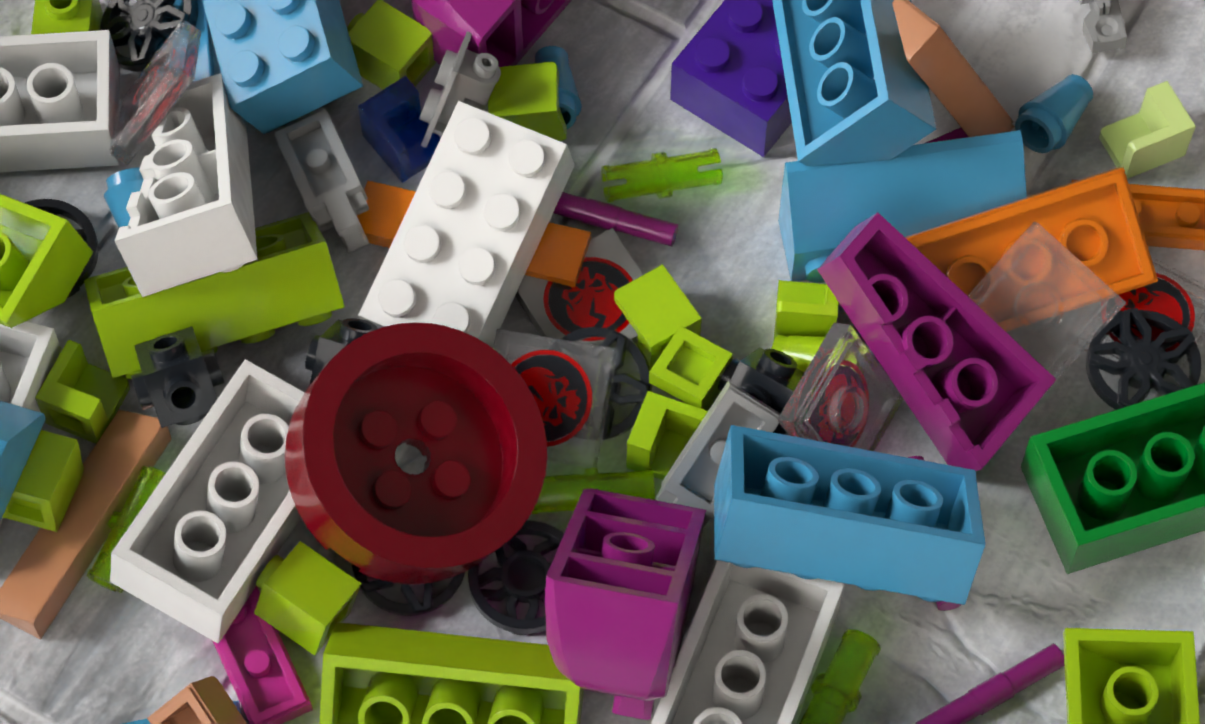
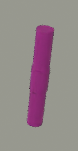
M562 192L553 212L554 214L582 221L585 224L606 230L613 228L615 232L618 231L671 247L675 242L679 226L672 222L623 209V207Z
M1053 643L1008 670L1000 672L970 689L968 693L917 721L915 724H965L977 716L996 708L1013 698L1015 694L1064 667V654Z

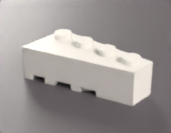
M219 73L183 85L168 110L155 125L151 135L156 145L155 149L150 155L144 156L139 169L144 179L139 192L131 193L126 207L130 216L129 224L118 229L115 243L142 297L218 272H231L239 269L245 263L258 260L247 128L242 117L230 108L222 75Z

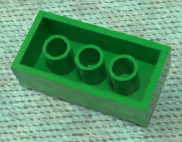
M1205 383L1030 437L1020 467L1067 574L1205 531Z

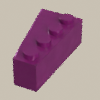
M878 212L855 226L817 269L947 465L975 471L983 469L1056 381L1053 375Z

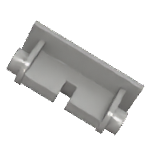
M466 32L458 53L446 50L434 81L443 85V90L440 91L431 87L420 114L419 120L429 123L421 144L425 148L432 133L439 136L443 135L458 101L484 111L494 86L500 78L501 71L498 61L493 55L488 53L477 54L467 50L472 36L470 32Z

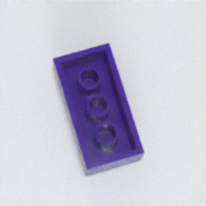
M724 0L672 62L670 100L762 157H765L792 123L773 1Z

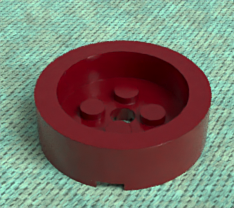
M412 322L385 326L362 335L342 348L310 384L296 406L290 420L285 446V468L292 499L305 525L317 541L326 550L331 548L345 560L359 567L360 570L358 572L376 579L400 584L434 583L452 578L476 566L499 549L522 528L531 515L542 491L547 467V439L544 423L534 396L520 374L500 353L478 338L461 330L432 323ZM406 443V445L417 448L422 456L427 457L422 473L409 474L398 466L395 460V451L398 446Z

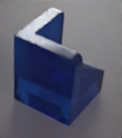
M404 76L358 105L362 136L402 183L428 167L441 139L437 134L432 133L427 147L421 146L429 124L419 120L421 114L419 91Z

